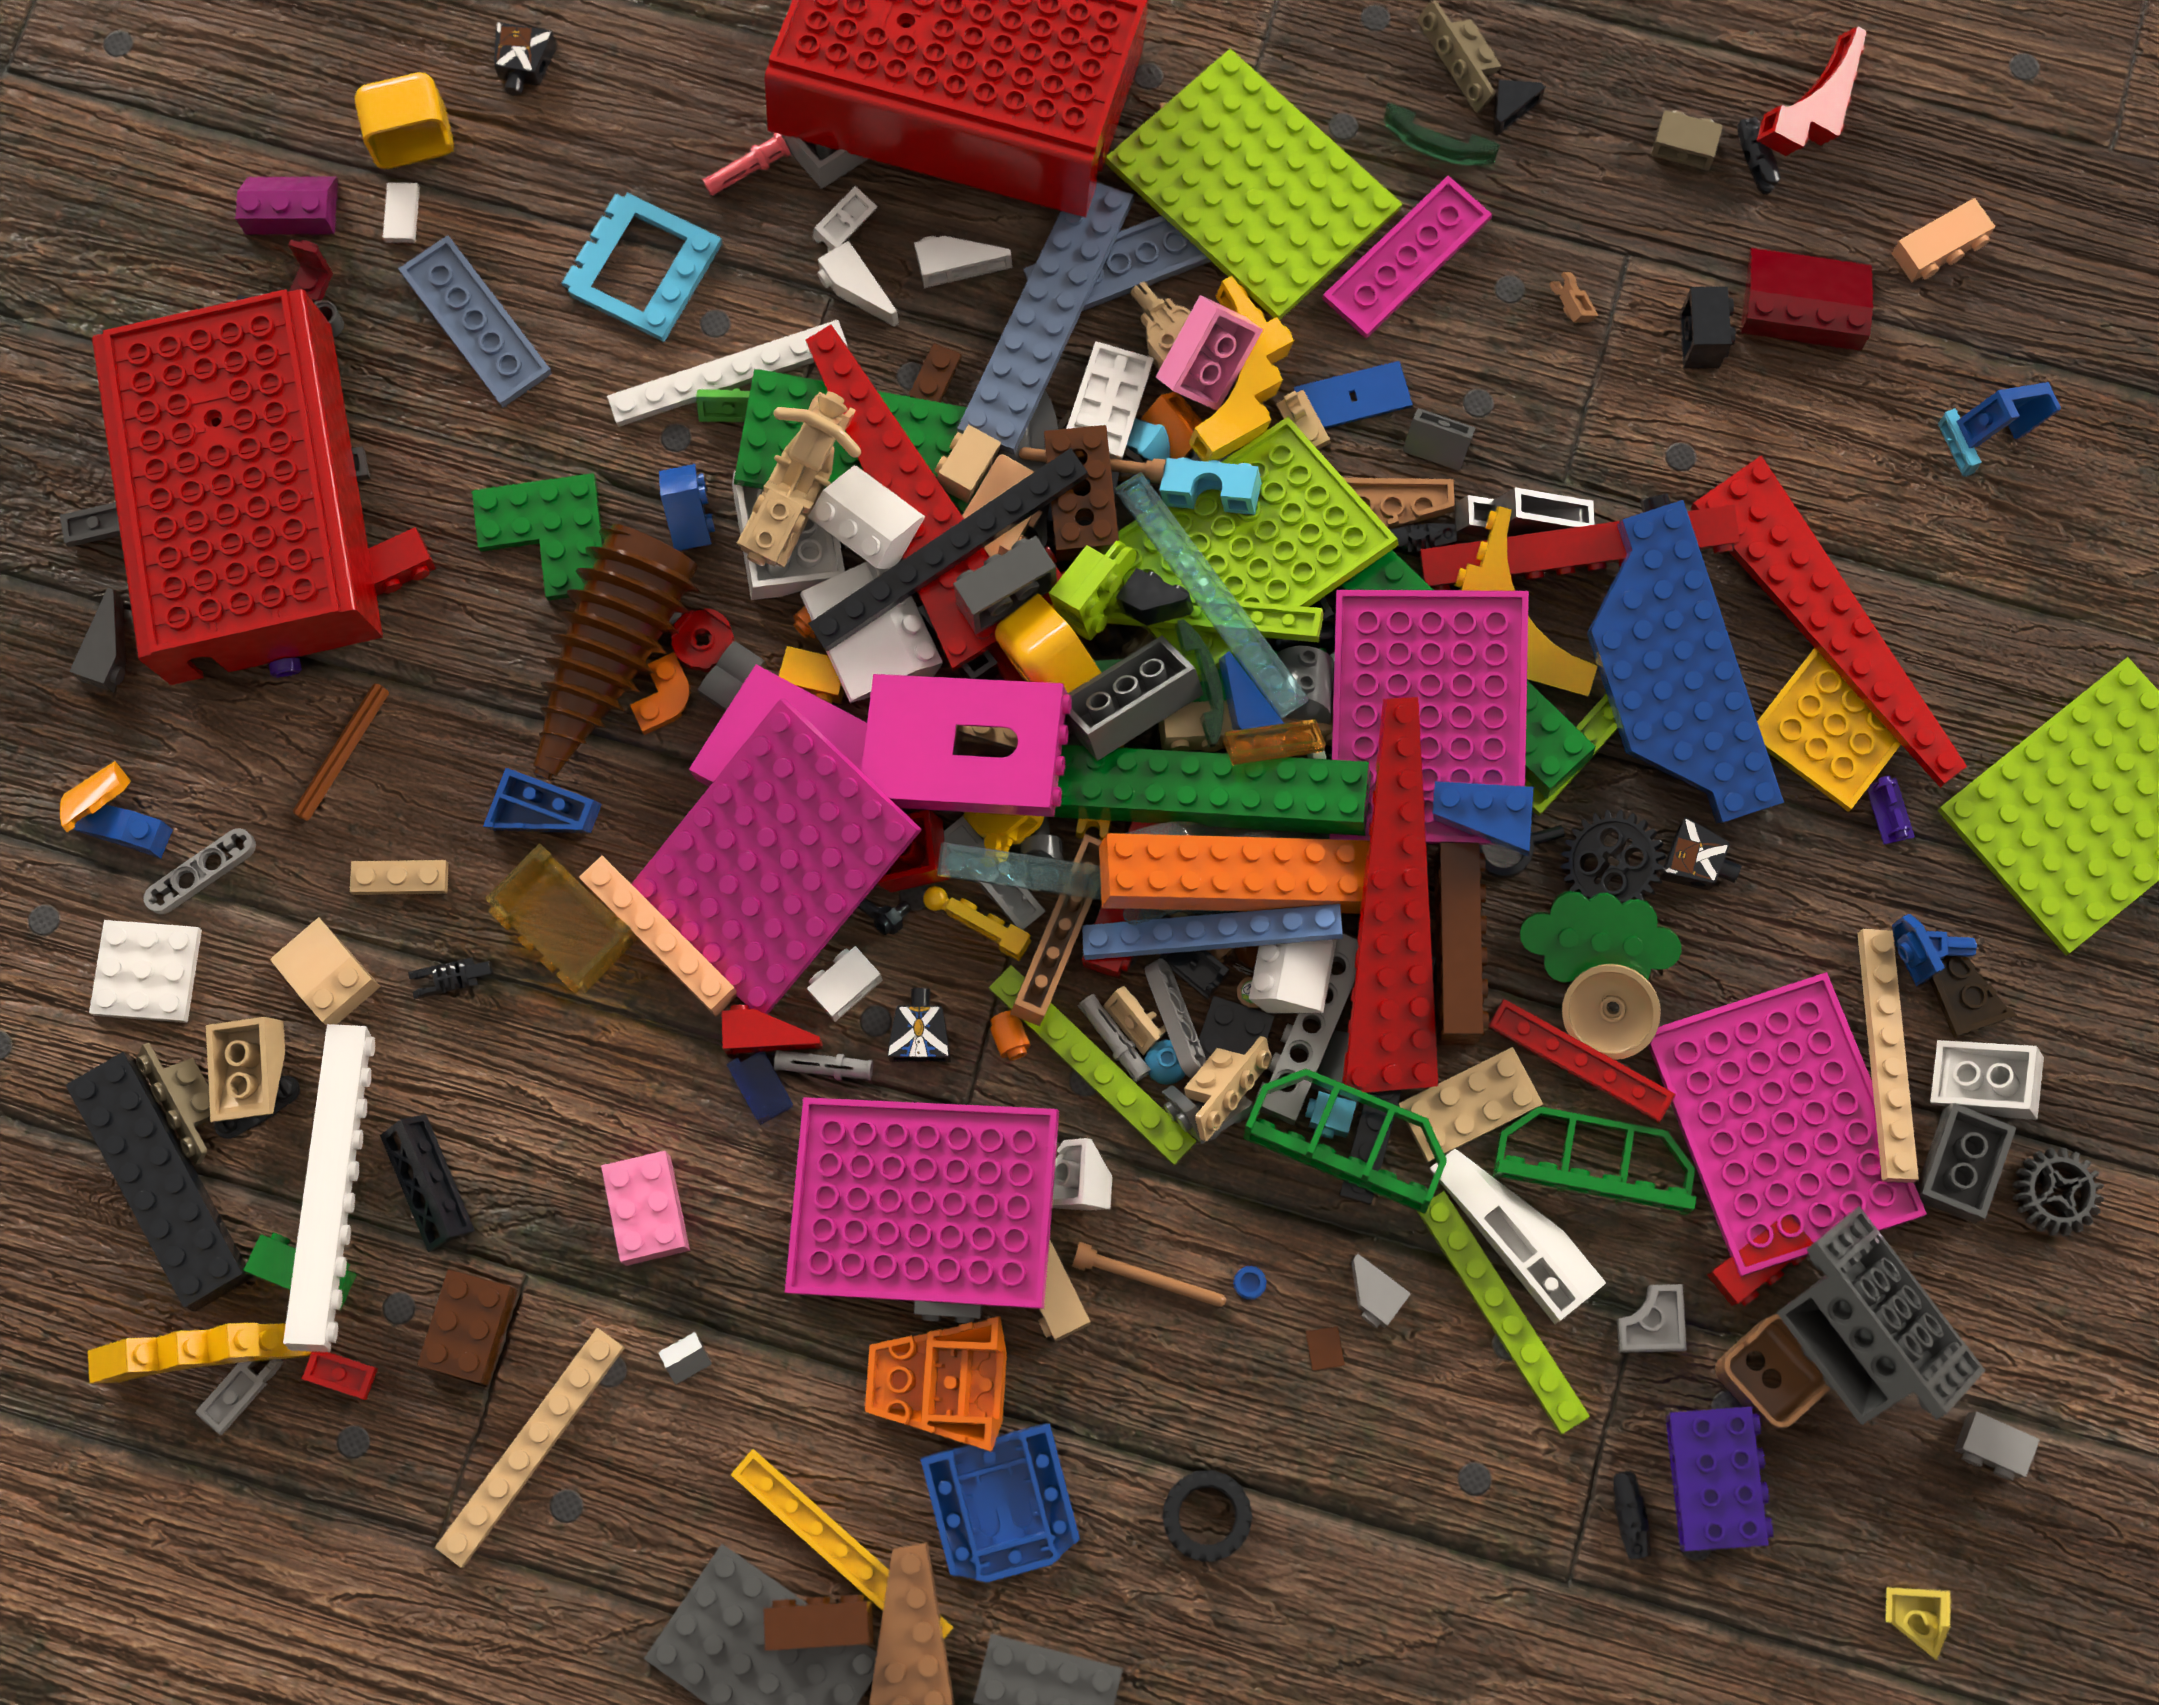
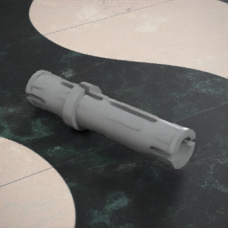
M1091 994L1082 1000L1078 1008L1081 1009L1102 1039L1110 1047L1115 1061L1121 1062L1135 1083L1146 1077L1151 1070L1150 1067H1148L1136 1051L1135 1043L1132 1040L1129 1041L1121 1032L1096 996Z
M776 1050L774 1070L834 1076L836 1080H842L843 1077L870 1081L873 1073V1060L845 1058L844 1054H837L834 1057ZM794 1061L819 1063L820 1066L798 1064ZM828 1064L853 1067V1070L828 1067Z

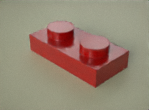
M312 1351L302 1379L367 1400L378 1368L330 1352Z

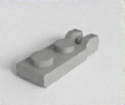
M281 1359L270 1360L258 1375L251 1368L258 1364L259 1361L239 1362L195 1413L213 1430L222 1435L267 1385L266 1381L272 1378L277 1370H279L283 1363Z

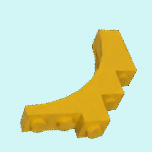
M1232 276L1221 282L1216 295L1217 300L1222 306L1247 317L1262 328L1263 331L1238 374L1234 389L1227 401L1213 416L1194 428L1189 444L1199 458L1205 462L1219 460L1266 432L1272 419L1267 408L1260 403L1277 394L1283 379L1281 378L1280 371L1273 363L1286 357L1294 342L1290 330L1283 326L1277 317L1266 322L1263 312L1254 306L1248 298L1244 287L1239 285Z
M1497 506L1496 512L1490 510L1485 529L1490 530L1487 542L1481 541L1476 557L1477 560H1481L1480 566L1467 563L1466 569L1460 568L1455 586L1460 587V590L1515 591L1507 560V532L1512 509ZM1528 616L1527 679L1589 696L1598 666L1575 657L1552 643Z
M230 1323L208 1330L175 1331L151 1338H126L88 1350L89 1384L117 1383L154 1374L229 1363L303 1358L310 1356L312 1351H292L283 1343L286 1323Z

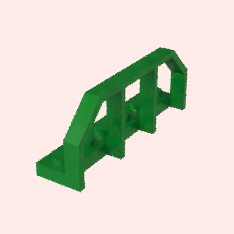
M1306 1068L1262 1086L1245 1126L1243 1139L1423 1214H1426L1447 1163L1445 1154L1428 1118ZM1304 1080L1332 1091L1311 1143L1305 1142V1137L1298 1133L1288 1131L1286 1134L1276 1130L1275 1125L1271 1122L1257 1119L1268 1094ZM1338 1094L1387 1113L1367 1164L1356 1157L1349 1156L1347 1159L1339 1156L1333 1148L1324 1144H1318ZM1393 1116L1421 1127L1438 1164L1429 1189L1416 1182H1409L1407 1184L1397 1180V1176L1388 1170L1379 1169V1171L1372 1169Z
M1538 1106L1499 1134L1492 1176L1495 1179L1506 1178L1557 1188V1191L1560 1192L1568 1190L1615 1199L1617 1203L1626 1201L1677 1211L1680 1215L1685 1216L1695 1210L1696 1196H1691L1695 1168L1666 1130ZM1538 1116L1568 1121L1560 1170H1557L1558 1165L1548 1162H1538V1166L1525 1164V1159L1517 1156L1508 1155L1504 1160L1507 1137ZM1576 1123L1625 1132L1619 1176L1604 1174L1603 1178L1590 1176V1171L1579 1168H1571L1570 1172H1568ZM1634 1134L1662 1140L1685 1172L1683 1188L1668 1187V1191L1655 1189V1184L1647 1181H1636L1635 1185L1626 1183Z

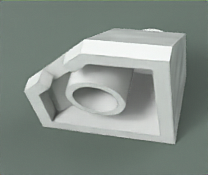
M1088 1138L1064 1140L1057 1149L1059 1155L1055 1162L1052 1208L1073 1210L1110 1209L1112 1175L1093 1141Z

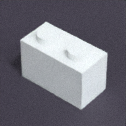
M856 946L850 951L848 949L841 951L834 958L833 962L835 964L826 972L820 970L809 980L811 984L807 987L809 994L834 1022L883 981L878 970Z

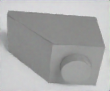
M1357 1253L1351 1264L1358 1308L1364 1312L1361 1317L1375 1328L1379 1325L1386 1328L1411 1293Z

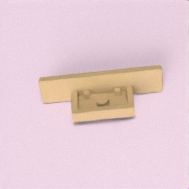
M1260 1036L1245 1055L1217 1048L1184 1087L1185 1095L1188 1099L1205 1103L1195 1117L1201 1140H1209L1213 1133L1220 1128L1230 1112L1237 1107L1238 1102L1246 1092L1253 1087L1262 1072L1269 1067L1272 1055L1269 1051L1267 1038Z

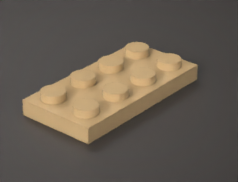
M1513 1047L1439 1083L1438 1087H1431L1398 1103L1399 1107L1429 1119L1444 1154L1543 1105ZM1406 1122L1426 1162L1435 1160L1421 1127Z

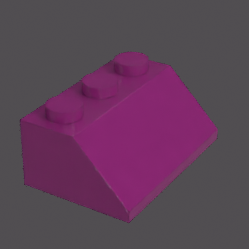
M247 177L237 191L235 219L245 235L335 234L338 178Z

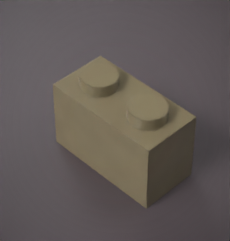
M1664 110L1651 156L1709 171L1715 157L1723 125L1707 118L1698 119L1686 116V114L1680 111Z

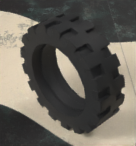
M1212 1470L1193 1472L1181 1478L1168 1493L1162 1515L1165 1533L1172 1545L1186 1557L1202 1562L1218 1561L1237 1551L1246 1540L1252 1522L1250 1501L1241 1485L1230 1476ZM1200 1488H1214L1223 1492L1231 1500L1235 1510V1523L1231 1533L1223 1541L1213 1545H1203L1192 1541L1183 1532L1179 1522V1510L1183 1500L1192 1491Z

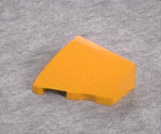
M116 761L64 793L60 802V820L66 832L72 830L77 821L86 815L95 813L126 789L131 780Z

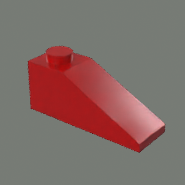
M732 1005L730 1010L722 1011L723 1050L726 1054L823 1049V1042L819 1036L756 1009H749V1005Z

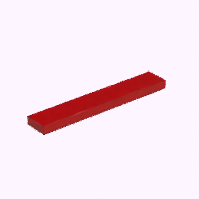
M1505 999L1502 1000L1489 1023L1488 1028L1659 1124L1676 1095Z

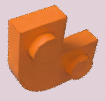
M674 652L648 664L654 674L650 673L658 692L630 704L644 735L679 719L688 704L691 694L690 685Z

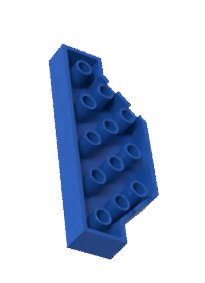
M1684 500L1622 519L1617 526L1627 555L1587 632V637L1625 752L1706 793L1716 824L1784 803Z

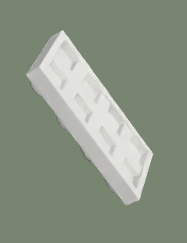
M1095 341L1066 429L1106 425L1110 459L1122 460L1154 358Z

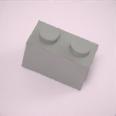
M1976 1411L1967 1414L1954 1451L1963 1454L1962 1460L1978 1467L1986 1464L1995 1468L1993 1472L1995 1475L2013 1481L2014 1477L2022 1478L2027 1476L2040 1439Z

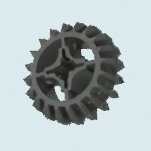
M2051 1147L2045 1150V1154L2041 1151L2033 1153V1159L2027 1158L2023 1161L2025 1169L2020 1168L2016 1171L2015 1174L2021 1180L2014 1181L2012 1186L2020 1190L2021 1193L2013 1195L2012 1199L2014 1201L2022 1200L2023 1205L2017 1208V1212L2023 1213L2027 1211L2029 1213L2025 1223L2030 1224L2038 1221L2036 1231L2041 1232L2048 1228L2050 1236L2057 1235L2059 1231L2062 1236L2071 1235L2072 1230L2075 1233L2083 1231V1224L2089 1226L2094 1222L2091 1215L2096 1216L2100 1214L2101 1210L2095 1204L2103 1202L2104 1197L2096 1194V1191L2103 1189L2104 1184L2094 1183L2093 1178L2097 1177L2099 1172H2089L2087 1170L2091 1164L2089 1160L2079 1163L2080 1153L2074 1152L2068 1156L2067 1148H2061L2056 1153L2054 1148ZM2053 1167L2066 1170L2074 1179L2063 1178L2058 1170L2054 1171ZM2040 1173L2042 1176L2040 1178L2042 1191L2036 1196L2035 1182ZM2069 1186L2068 1189L2062 1191V1195L2047 1198V1195L2053 1193V1189ZM2080 1187L2081 1201L2076 1211L2075 1206L2077 1204L2074 1200V1193ZM2042 1205H2052L2058 1213L2063 1214L2064 1218L2048 1213Z

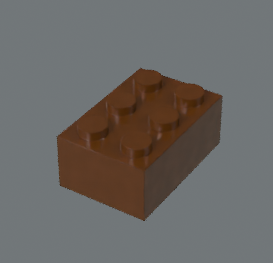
M448 1269L417 1366L488 1386L518 1290L508 1285Z
M864 1595L840 1596L841 1603L830 1604V1597L806 1598V1605L796 1606V1599L772 1600V1607L764 1608L765 1651L874 1643L872 1602H864Z

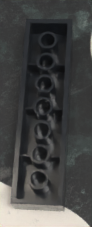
M121 1052L66 1084L71 1097L183 1308L196 1312L252 1279V1274L243 1271L246 1266L245 1261L189 1157L184 1154L175 1131L168 1125L166 1114L160 1103L154 1099L145 1075H142L138 1069L136 1059L125 1052Z

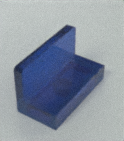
M764 1051L742 1062L737 1058L726 1064L760 1125L793 1107L789 1095Z

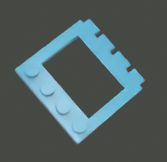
M629 193L625 197L615 194L605 210V214L612 219L605 216L600 218L590 235V238L597 242V244L586 241L575 260L582 268L580 269L572 265L561 284L569 289L570 297L665 342L722 246V239ZM633 216L686 241L644 312L591 287Z

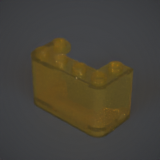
M539 843L485 898L492 906L488 912L507 931L513 927L520 934L517 940L528 951L531 952L534 948L543 955L539 961L552 973L558 969L559 972L556 976L574 994L579 990L585 994L638 940V937L623 920L617 918L611 910L609 911L561 864L551 857L552 854Z

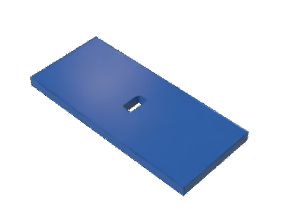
M1400 361L1296 386L1293 389L1296 393L1301 390L1305 392L1324 429L1413 406ZM1354 392L1357 401L1352 402L1349 393Z

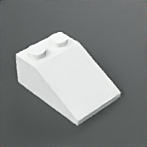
M1937 1040L1930 1102L1931 1104L1945 1107L1956 1103L1978 1113L1999 1117L2037 1120L2044 1057L2037 1046Z

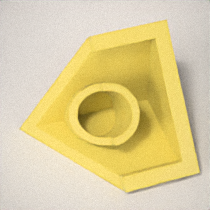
M1886 1587V1622H1890L1936 1661L1950 1628V1591Z

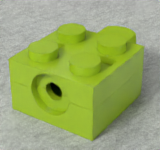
M1115 541L1105 555L1086 545L1051 589L1049 595L1056 612L1069 624L1075 633L1091 641L1097 633L1103 631L1107 625L1108 618L1115 609H1119L1116 596L1125 585L1123 576L1135 563L1136 551L1131 547H1126L1120 541Z

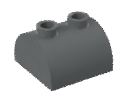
M1293 646L1278 652L1272 661L1269 704L1279 717L1330 724L1334 690L1333 658L1328 653L1309 646Z

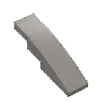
M963 816L944 831L945 846L1015 926L1024 930L1046 912L1006 863L993 865L984 858V839L979 836Z

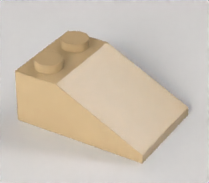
M319 917L270 959L300 998L325 1025H337L381 987Z
M259 1017L206 1025L211 1122L273 1114L285 1056L284 1021Z

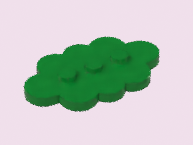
M1575 891L1564 892L1553 900L1550 913L1535 912L1527 916L1520 927V939L1524 947L1531 953L1544 955V967L1548 975L1560 982H1571L1587 969L1603 964L1626 966L1637 971L1648 980L1651 969L1660 970L1673 966L1679 960L1682 952L1681 943L1677 935L1671 929L1657 926V915L1649 903L1640 899H1631L1621 903L1614 895L1609 893H1599L1588 900L1581 893Z

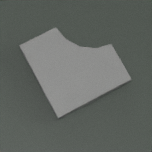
M1683 1284L1649 1285L1646 1300L1640 1310L1631 1316L1617 1319L1619 1353L1687 1351Z

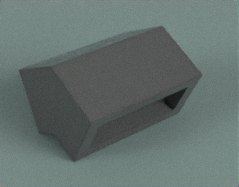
M695 1332L658 1352L675 1385L712 1365L702 1341Z

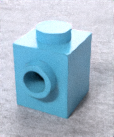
M1319 1091L1317 1099L1310 1098L1305 1117L1311 1118L1309 1127L1314 1128L1315 1131L1330 1097V1094ZM1337 1096L1321 1136L1333 1138V1135H1338L1346 1138L1357 1102Z

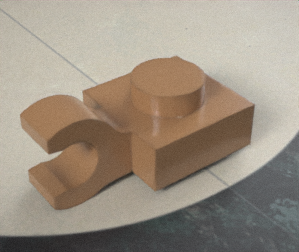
M1563 272L1561 275L1565 281L1564 287H1562L1559 281H1552L1550 283L1551 290L1555 294L1561 295L1560 299L1564 305V312L1573 323H1590L1599 315L1585 290H1579L1575 276L1571 272Z

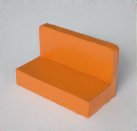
M1177 392L1160 395L1141 418L1142 421L1154 425L1160 424L1165 427L1170 442V457L1173 459L1186 458L1192 452L1193 448L1190 446L1189 440L1194 428L1203 422Z

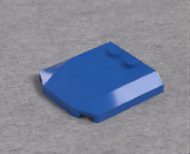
M1050 1423L997 1436L992 1452L967 1444L920 1459L950 1575L973 1578L982 1582L998 1580L1052 1565L1066 1550L1080 1540Z

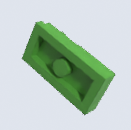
M735 388L733 391L697 389L696 400L699 421L745 422L750 391H740V388Z

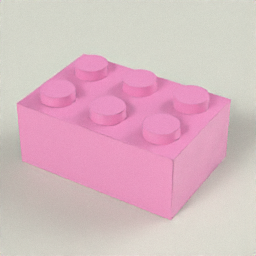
M1200 295L1159 369L1156 378L1172 391L1214 410H1218L1263 329L1247 317Z
M666 1151L601 1166L621 1263L627 1266L690 1251L672 1160Z

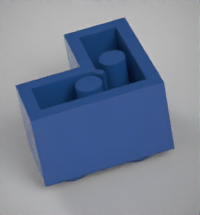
M695 464L659 471L660 496L674 548L680 551L711 544L710 533L715 532L712 514H706L704 505L708 504L704 474L697 473Z

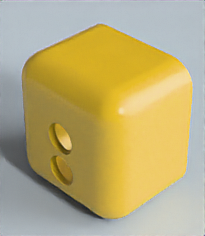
M417 72L363 85L356 91L354 100L363 142L377 167L390 169L445 156L454 152V142L446 108L433 79L429 75Z
M1039 593L1003 619L996 627L995 637L998 644L1026 682L1063 683L1068 694L1101 674V671L1073 629L1056 612L1054 605H1050Z

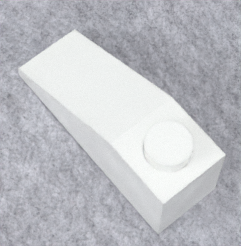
M928 236L914 243L924 288L1012 268L1011 252L1007 248L947 236Z
M849 241L818 259L820 271L817 274L826 288L831 286L837 296L892 326L899 324L897 310Z

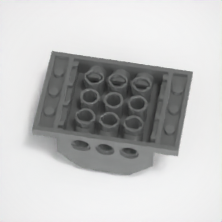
M1860 1206L1847 1214L1806 1249L1810 1254L1813 1265L1818 1270L1823 1271L1825 1275L1813 1286L1776 1312L1800 1343L1806 1358L1814 1362L1821 1371L1827 1386L1837 1392L1861 1425L1913 1392L1918 1396V1402L1926 1412L1931 1413L1935 1420L1947 1414L1986 1371Z

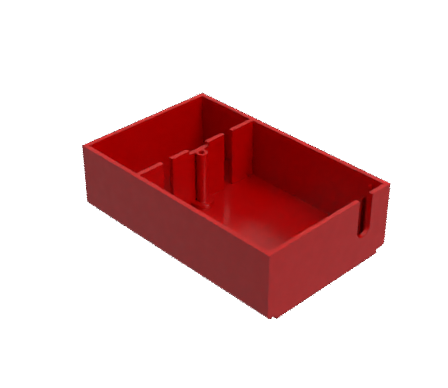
M792 0L769 57V64L764 76L768 131L791 138H799L802 141L835 150H846L847 153L1086 218L1095 193L1097 171L1102 172L1105 157L1108 155L1142 55L1148 0Z
M286 289L107 329L103 330V334L94 335L92 343L138 659L168 684L174 685L204 678L203 671L189 661L193 658L210 657L227 672L268 664L279 659L295 658L383 638L332 326L306 291L302 289L289 292Z

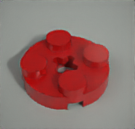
M708 608L695 612L691 610L689 611L690 613H684L673 626L679 633L671 634L673 650L678 660L686 667L693 670H701L702 672H710L716 666L725 650L735 641V637L729 621L718 611ZM708 633V640L710 642L707 645L697 646L698 641L695 637L698 634L704 636Z

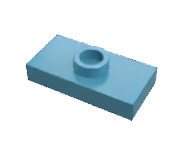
M1955 408L1945 412L1938 426L1962 476L1965 477L1975 473L1982 462L1975 448L1968 447L1956 422L1960 419V416Z

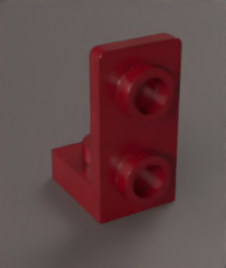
M290 240L288 246L300 264L290 291L302 289L306 291L313 302L322 301L333 272L316 244L307 240H302L301 242Z

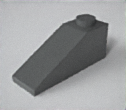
M107 588L69 672L81 682L114 693L116 686L121 684L125 677L123 599L113 589Z

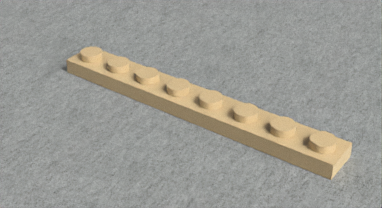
M1862 929L1857 934L1882 1181L1914 1183L1919 1178L1893 931Z
M596 1328L435 1546L438 1551L461 1568H464L625 1349L624 1346L601 1329Z

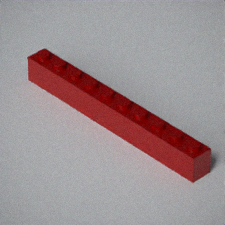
M1735 505L1687 511L1700 551L1713 549L1714 554L1733 551L1732 546L1740 542ZM1620 521L1507 537V560L1512 582L1513 577L1525 575L1526 580L1544 578V572L1556 571L1557 576L1576 573L1575 568L1586 566L1588 571L1607 569V563L1619 562V567H1621L1627 553L1617 526ZM1481 541L1421 549L1420 557L1424 581L1433 590H1451L1450 586L1455 585L1460 568L1466 569L1467 563L1480 566L1481 560H1477L1476 557Z

